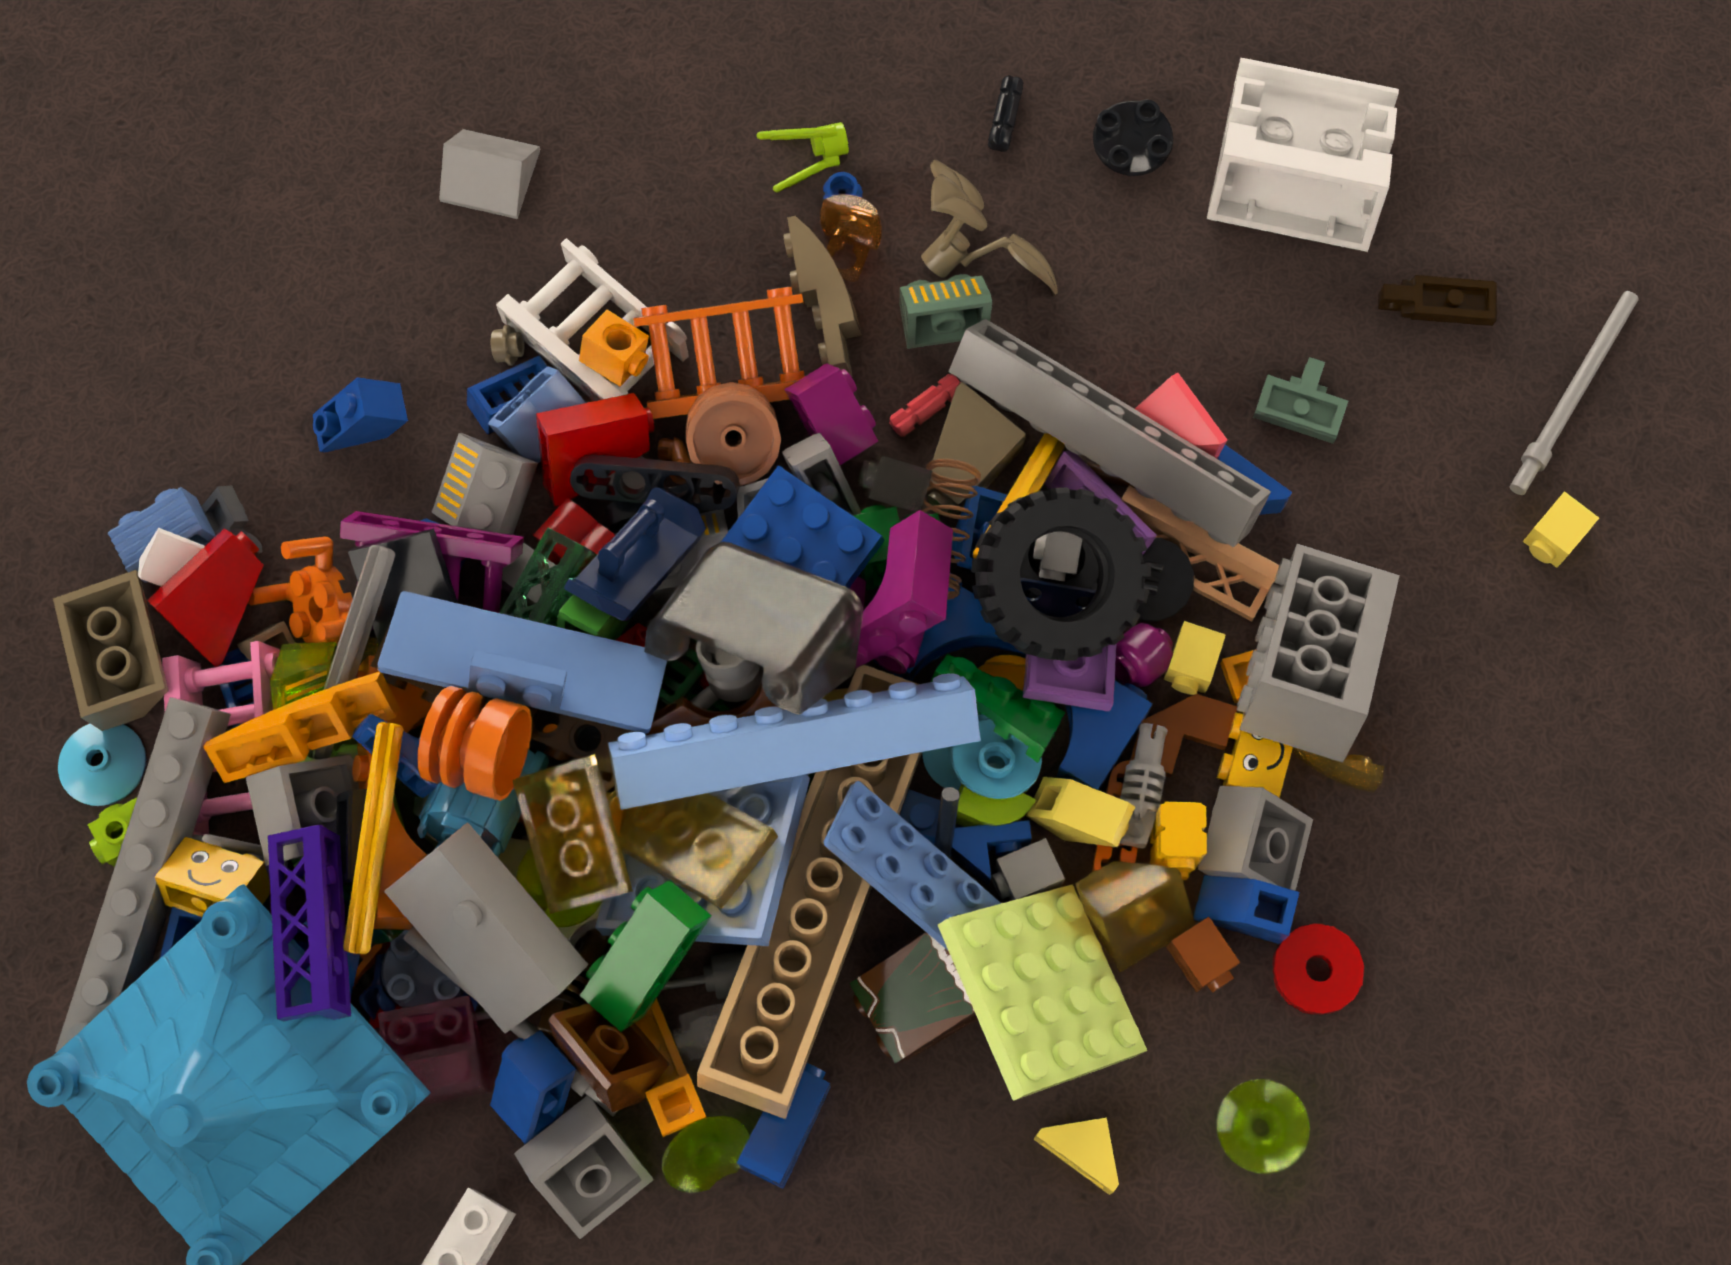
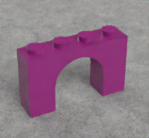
M921 510L890 528L884 578L871 603L863 611L866 581L857 577L808 643L825 673L828 683L839 679L946 619L953 540L952 528Z

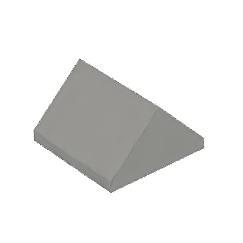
M465 129L461 130L444 143L440 202L518 219L541 150L540 146Z

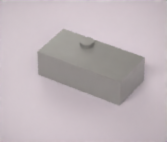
M468 822L384 891L505 1034L558 996L588 966V963Z

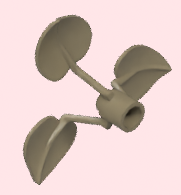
M933 160L930 164L931 171L935 177L931 190V211L950 214L954 217L947 229L921 255L927 267L939 277L945 278L959 263L967 267L973 260L995 249L1004 247L1008 249L1010 254L1022 266L1051 288L1053 296L1058 293L1051 266L1039 250L1020 236L1012 234L1009 238L1002 237L971 253L967 252L970 243L959 230L964 223L979 231H984L987 228V221L981 212L984 208L982 196L976 187L963 175L949 168L944 163Z

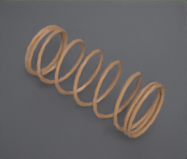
M936 459L926 465L925 478L931 486L925 488L921 493V500L927 506V508L921 511L927 512L932 510L943 516L961 520L974 517L972 511L960 506H932L925 500V494L927 491L936 488L945 494L955 497L973 498L978 493L971 486L979 483L981 473L978 469L969 463L954 459ZM936 467L958 468L973 474L975 478L969 480L951 479L938 475L932 469ZM942 487L962 488L973 492V494L956 493ZM939 509L959 510L968 513L969 516L954 515ZM952 528L953 532L966 536L964 538L953 536V541H963V539L968 540L970 538V535L965 531ZM951 551V555L962 558L960 560L951 558V563L964 562L966 560V557L961 553ZM954 574L949 575V587L954 589V591L948 592V599H954L960 595L961 589L959 584L962 582V579Z

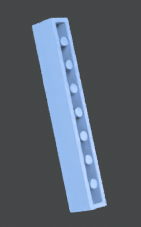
M942 674L934 677L933 682L916 685L912 682H899L889 686V690L871 693L867 690H856L845 694L843 699L826 701L821 698L808 699L801 702L800 707L784 710L780 707H765L755 711V715L741 718L733 715H722L712 718L709 724L693 727L685 723L674 724L666 727L664 732L645 735L642 732H630L619 736L618 741L608 742L616 795L622 810L981 741L975 689L964 676Z

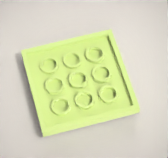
M1073 884L953 916L938 924L1013 1101L1131 1059L1148 1051Z

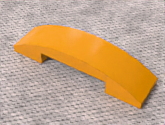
M656 998L646 1015L637 1021L636 1025L670 1064L652 1089L645 1092L661 1134L665 1137L707 1119Z

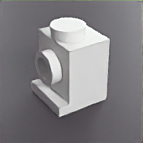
M1052 532L1038 538L1035 542L1033 558L1041 560L1039 577L1065 582L1066 573L1075 575L1077 573L1082 538L1067 532Z

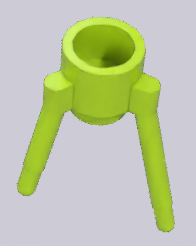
M842 122L817 128L771 130L757 133L759 140L810 138L815 157L821 155L823 157V160L774 185L773 191L776 193L826 168L839 166V156L846 155L849 152L847 135Z

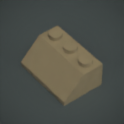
M134 570L53 598L81 718L104 731L144 717L169 690L138 571Z

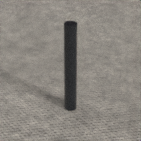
M947 787L941 793L934 846L949 859L951 857L960 798L959 791L953 787Z

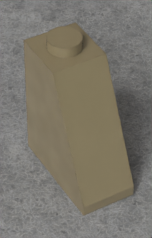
M961 382L956 387L933 460L954 459L971 464L981 473L980 482L975 486L986 489L1024 449L1026 433L966 384ZM936 467L932 469L938 475L951 479L969 480L975 478L973 474L958 468ZM926 480V488H927V487H929V486H931V485H930V483ZM942 487L956 493H969V490L962 488ZM936 488L927 491V499L932 506L954 505L963 507L966 498L948 495ZM939 509L954 515L961 514L959 510Z

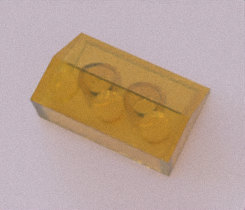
M595 755L512 779L550 914L633 891Z

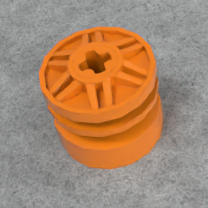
M454 686L444 688L435 698L421 731L418 747V770L420 777L436 784L442 782L444 785L454 789L465 783L467 791L498 801L507 798L522 773L528 755L532 733L530 709L525 705L499 698L492 699L486 704L485 698L480 693L473 691L467 693L462 688Z

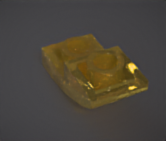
M1295 747L1292 749V753L1301 761L1339 783L1372 793L1382 784L1384 766L1372 764V759L1366 756L1347 755L1342 763Z

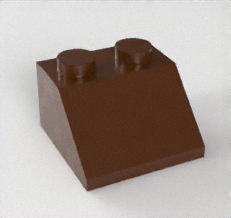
M590 1004L554 1013L548 1020L557 1046L594 1089L600 1101L606 1104L612 1112L642 1102L646 1096L645 1092L652 1089L670 1065L636 1023L620 1032Z

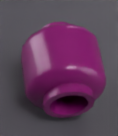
M1140 623L1130 628L1123 634L1124 638L1116 644L1115 678L1124 685L1129 683L1138 688L1150 685L1165 674L1173 656V642L1170 636L1163 629L1155 628L1149 624Z

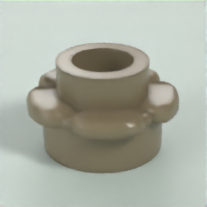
M508 324L504 325L503 329L492 331L490 342L494 360L497 363L506 362L508 366H513L518 357H522L525 347L522 334L516 332Z

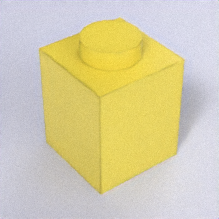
M1564 491L1523 542L1529 546L1531 554L1543 563H1551L1558 568L1597 522L1599 517Z
M1184 621L1173 649V656L1164 680L1172 682V687L1175 690L1185 694L1194 695L1197 694V691L1206 693L1226 635Z

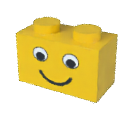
M1235 712L1228 736L1235 739L1232 754H1223L1217 778L1224 780L1223 786L1263 787L1280 798L1293 747L1239 730L1243 714Z
M184 837L155 876L166 906H173L200 917L203 916L208 907L225 899L233 890L243 884L262 905L270 895V879L264 861H261L252 854L246 853L242 855L217 845Z

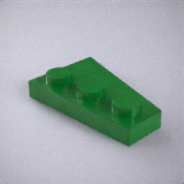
M947 654L935 670L930 682H933L934 677L942 674L964 676L975 689L978 715L983 714L992 720L996 725L993 731L1005 740L1010 739L1013 735L1027 745L1026 755L1038 763L1059 727L1065 712L1056 708L1053 702L1023 698V691L1016 688L1015 684L1010 680L989 675L977 669L975 664L968 659L953 657Z

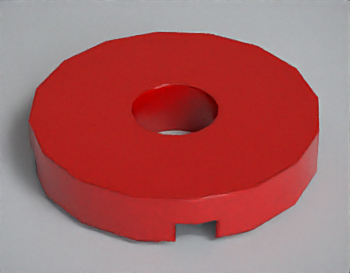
M1314 923L1298 927L1279 944L1273 955V979L1276 989L1287 1004L1302 1013L1323 1015L1338 1012L1355 999L1363 985L1364 963L1359 948L1347 934L1333 926ZM1319 957L1327 962L1330 974L1326 981L1319 982L1309 977L1306 971V963L1310 958Z

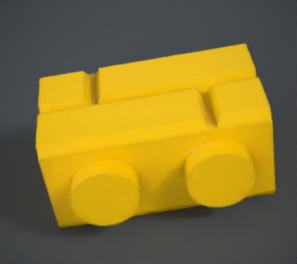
M1165 802L1158 808L1150 834V843L1153 844L1150 849V869L1155 871V873H1161L1163 880H1187L1189 874L1195 871L1207 854V833L1203 832L1206 828L1205 805L1196 802Z

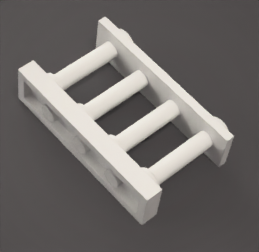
M566 238L561 243L565 261L568 264L528 302L522 301L519 304L507 294L496 304L501 320L505 325L508 324L513 327L516 332H520L524 341L559 370L561 374L592 401L629 394L627 391L654 366L651 345L646 349V354L649 355V358L642 372L636 377L631 375L619 387L581 363L579 355L568 346L570 344L568 340L609 300L613 301L627 313L622 319L634 327L633 318L641 317V308L646 306L598 266V260L589 249L583 245L577 248ZM582 275L597 288L557 328L552 326L548 329L539 321V314L578 276ZM674 322L665 323L669 350L683 362L689 357L686 345L687 337ZM648 325L642 326L647 332H649Z

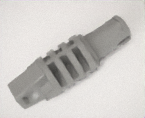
M1150 723L1139 725L1135 758L1126 765L1120 797L1121 800L1135 806L1129 820L1128 830L1122 837L1120 844L1136 848H1145L1156 819V812L1160 807L1166 775L1164 767L1161 765V759L1168 730L1163 726L1157 725L1152 739L1153 724Z

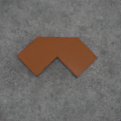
M1194 694L1144 719L1142 724H1153L1152 739L1157 725L1163 726L1168 730L1161 759V765L1166 773L1165 776L1170 778L1173 773L1183 738L1225 750L1234 714L1237 712V706ZM1139 730L1129 761L1135 758Z

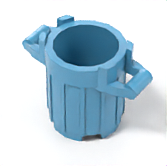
M528 750L522 773L514 789L507 798L501 801L473 794L466 790L465 783L454 789L440 782L430 792L419 815L421 822L417 828L420 838H424L428 832L438 841L437 848L468 822L494 854L499 857L501 853L505 852L525 804L529 803L543 807L551 812L556 811L559 808L558 802L562 800L565 790L560 783L553 782L544 776L549 763L547 755L538 750L536 754Z

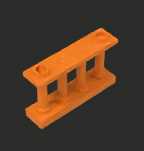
M792 287L767 290L768 298L669 313L667 312L666 305L641 308L642 316L633 319L635 327L648 325L658 385V391L654 392L655 400L647 401V407H649L653 419L688 414V411L699 395L712 386L721 384V382L717 383L707 316L732 313L742 378L738 380V383L753 387L764 394L769 402L788 400L789 397L784 389L805 377L804 370L799 369L790 304L803 303L802 294L793 295ZM773 307L783 373L779 374L780 381L763 384V377H758L748 310ZM690 319L700 385L696 386V394L680 396L679 388L675 389L665 322Z

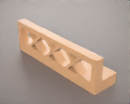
M1129 485L1122 500L1155 534L1159 535L1156 538H1163L1176 544L1187 556V551L1196 555L1188 557L1191 565L1207 561L1216 566L1220 580L1203 583L1196 579L1194 575L1193 591L1252 622L1271 585L1275 581L1279 565L1239 543L1232 547L1229 544L1215 541L1209 536L1208 531L1191 521L1178 518L1169 507L1156 499L1142 496L1135 488ZM1225 571L1232 574L1233 576L1227 578ZM1245 581L1260 590L1251 606L1248 607L1233 598L1230 584ZM1222 587L1224 593L1216 590L1215 588Z

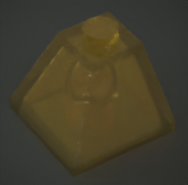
M1113 861L1075 883L1084 911L1119 972L1168 945L1171 940L1195 926L1183 879L1177 868Z

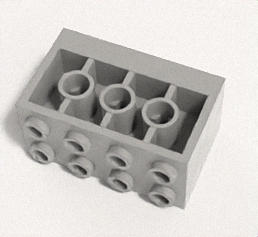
M1300 544L1296 545L1290 560L1282 558L1275 578L1276 584L1271 585L1265 601L1266 617H1262L1255 641L1258 642L1256 651L1254 650L1246 671V676H1249L1247 685H1244L1236 710L1244 713L1239 730L1343 763L1368 716L1400 575Z

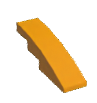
M376 672L338 684L265 713L206 741L203 747L223 782L227 783L278 766L305 761L310 750L351 739L355 728L369 714H373L386 721L396 718L400 707L383 674Z

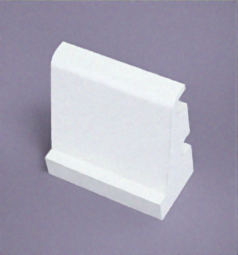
M1240 58L1207 219L1368 252L1390 184L1392 154L1389 153L1394 141L1397 108H1394L1399 89Z

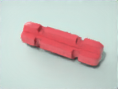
M947 374L938 381L939 385L937 387L932 385L906 404L908 407L906 410L901 408L892 414L889 418L892 429L900 437L906 436L915 429L914 425L916 423L921 425L944 408L947 400L952 402L956 387L961 382L953 374Z

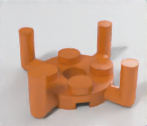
M323 536L286 541L281 545V553L285 559L315 555V565L294 571L290 576V583L254 588L248 604L252 606L284 600L293 603L294 613L289 618L290 630L295 638H303L307 645L314 650L313 663L285 668L284 676L281 678L282 684L290 685L326 670L327 675L317 679L328 677L331 668V651L337 649L353 598L351 592L343 593L338 582L345 579L341 572L333 566V541L329 537Z

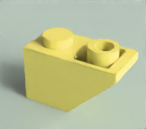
M1043 777L1034 797L1036 801L1027 812L1026 817L1065 841L1118 847L1122 837L1128 830L1129 820L1135 806L1071 779Z

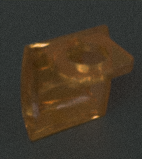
M846 194L834 195L824 199L820 210L823 232L826 236L831 237L826 250L833 259L834 254L839 250H843L846 243L854 245L852 252L856 256V263L850 269L838 268L844 280L856 282L860 278L869 250H877L882 239L880 217L875 207L861 197Z

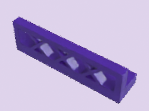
M320 824L268 835L277 1019L284 1022L318 1014L332 1020L351 1017L348 956L343 948L346 924L340 835ZM303 842L304 856L294 870L291 871L284 865L283 846ZM299 884L306 890V902L296 916H294L286 909V898L294 887ZM300 929L308 935L309 948L297 963L289 956L288 944ZM301 976L311 982L312 1003L292 1006L291 990Z

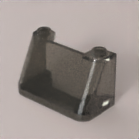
M721 542L703 553L650 622L646 631L644 652L663 660H676L687 652L691 637L763 666L762 684L768 699L776 706L800 715L854 674L863 619V605L856 593L843 585L733 543Z

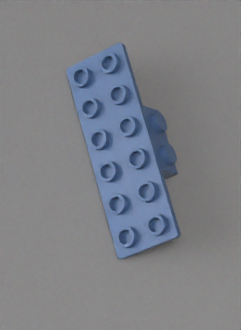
M403 591L400 593L379 657L378 671L442 687L454 686L462 688L468 693L473 691L489 698H499L532 708L647 734L651 730L668 654L654 649Z
M860 781L850 786L824 839L825 847L945 949L948 950L938 924L953 916L1001 904L977 881L970 877Z

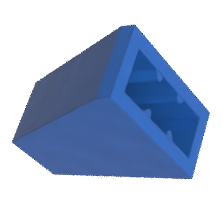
M806 1063L786 1119L764 1111L762 1112L737 1161L742 1170L784 1189L831 1088L830 1083L823 1080L826 1072Z

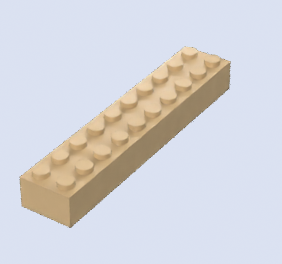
M862 665L856 669L847 693L856 690H867L871 693L889 690V686L892 684L912 681ZM922 752L815 772L804 801L769 946L747 945L697 1072V1087L786 1119L872 886L825 847L824 839L850 786L857 781L865 785L899 815Z

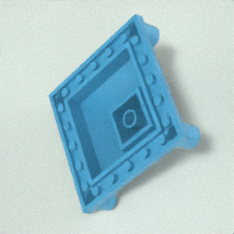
M244 884L238 886L225 899L208 907L199 924L190 930L56 1054L35 1065L27 1079L28 1092L32 1099L46 1107H56L63 1104L71 1114H74L79 1123L94 1140L105 1149V1152L119 1168L132 1179V1182L144 1196L157 1207L169 1224L182 1235L186 1243L191 1247L187 1253L186 1265H241L431 1093L352 1004L351 1017L332 1020L318 1014L284 1022L277 1019L272 915ZM292 939L288 944L289 956L298 963L305 951ZM301 976L291 990L292 1006L312 1003L311 982Z

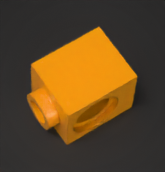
M606 310L582 335L579 361L621 387L631 375L638 376L646 366L649 355L646 354L649 335L611 311Z

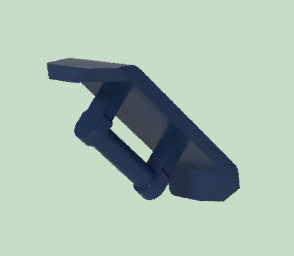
M653 488L638 512L610 542L603 546L598 555L576 578L568 579L564 589L597 609L622 621H628L702 537L706 526L698 509L663 488Z

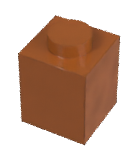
M1207 917L1171 940L1166 947L1196 992L1207 986L1212 993L1222 988L1234 979L1230 971L1240 963L1210 917Z

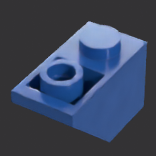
M357 377L313 414V430L317 436L319 451L325 453L384 439L404 425L408 418L400 383Z
M1204 875L1193 919L1203 921L1210 917L1215 926L1281 944L1290 934L1300 892L1256 879Z

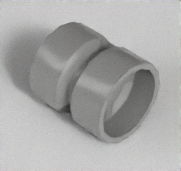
M731 620L716 622L704 629L698 637L696 651L710 689L716 697L727 702H740L749 699L757 690L763 674V664L757 652L751 631L746 625Z

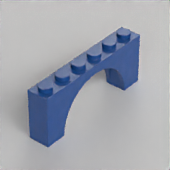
M961 582L959 584L961 589L960 595L954 599L947 600L946 619L925 631L915 666L908 668L904 674H892L912 681L923 668L934 660L953 651L965 648H997L1012 652L1023 658H1026V654L1016 650L1010 643L1003 642L994 633L996 631L990 623H986L979 612L982 610L979 599H974V594L963 588V583ZM948 587V592L954 591V589ZM1115 681L1114 703L1110 712L1065 705L1069 722V743L1067 753L1056 777L1071 779L1100 791L1137 733L1139 725L1146 719L1153 703L1146 700L1147 695L1132 684L1125 683L1123 686Z

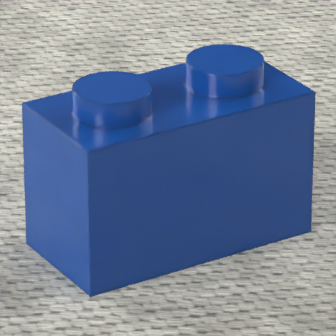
M541 1030L525 1040L518 1038L505 1048L501 1056L502 1061L498 1076L494 1082L495 1088L490 1106L524 1144L562 1116L576 1068Z

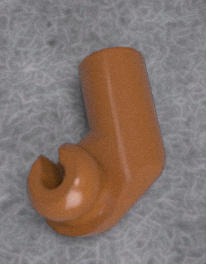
M674 437V440L668 438H661L659 440L657 457L660 460L691 463L684 441L677 437ZM670 475L672 481L677 484L687 483L681 476Z

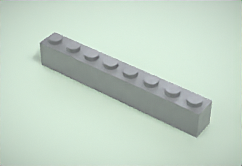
M987 319L965 330L948 372L958 377L969 388L980 391L992 398L1001 409L1014 412L1029 421L1035 430L1048 433L1064 443L1069 451L1078 455H1084L1096 462L1105 473L1122 478L1133 485L1142 496L1156 499L1169 507L1178 518L1191 521L1208 531L1209 536L1215 541L1235 547L1250 533L1271 491Z
M169 698L55 1052H58L150 968L169 906H166L163 901L155 876L184 837H192L214 769V765L203 746L206 741L226 732L231 716L230 713L186 700Z

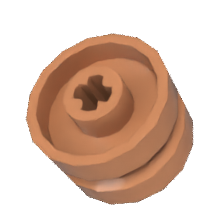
M734 382L712 386L697 397L688 411L686 444L692 463L728 467L736 473L741 486L753 483L768 473L778 458L781 436L775 410L765 395L753 387ZM731 430L738 431L735 439H728L727 433ZM714 481L716 484L722 485L721 481Z

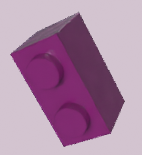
M826 363L784 389L809 436L820 433L831 446L839 465H842L878 442L872 428L876 427L875 420L869 410L864 405L860 406L853 394L857 391L856 384L845 369L841 370Z

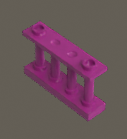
M355 511L341 521L340 538L355 540L356 546H363L434 528L457 601L461 561L465 560V558L481 560V564L485 566L482 609L500 613L503 568L507 567L508 564L510 565L523 553L524 537L359 511Z

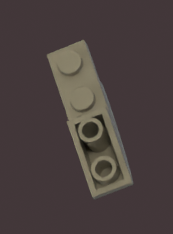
M796 216L787 217L790 233L783 235L788 257H794L796 270L790 271L791 285L794 294H802L806 306L812 307L817 330L823 329L825 342L818 344L822 365L827 363L841 370L845 369L853 377L846 339L861 336L862 333L851 295L834 260L822 242Z

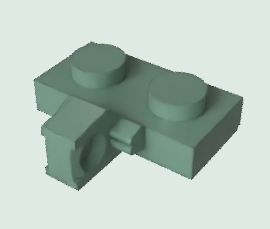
M1309 357L1301 379L1291 376L1290 381L1267 375L1253 418L1334 443L1348 400L1326 393L1328 387L1318 384L1325 362Z

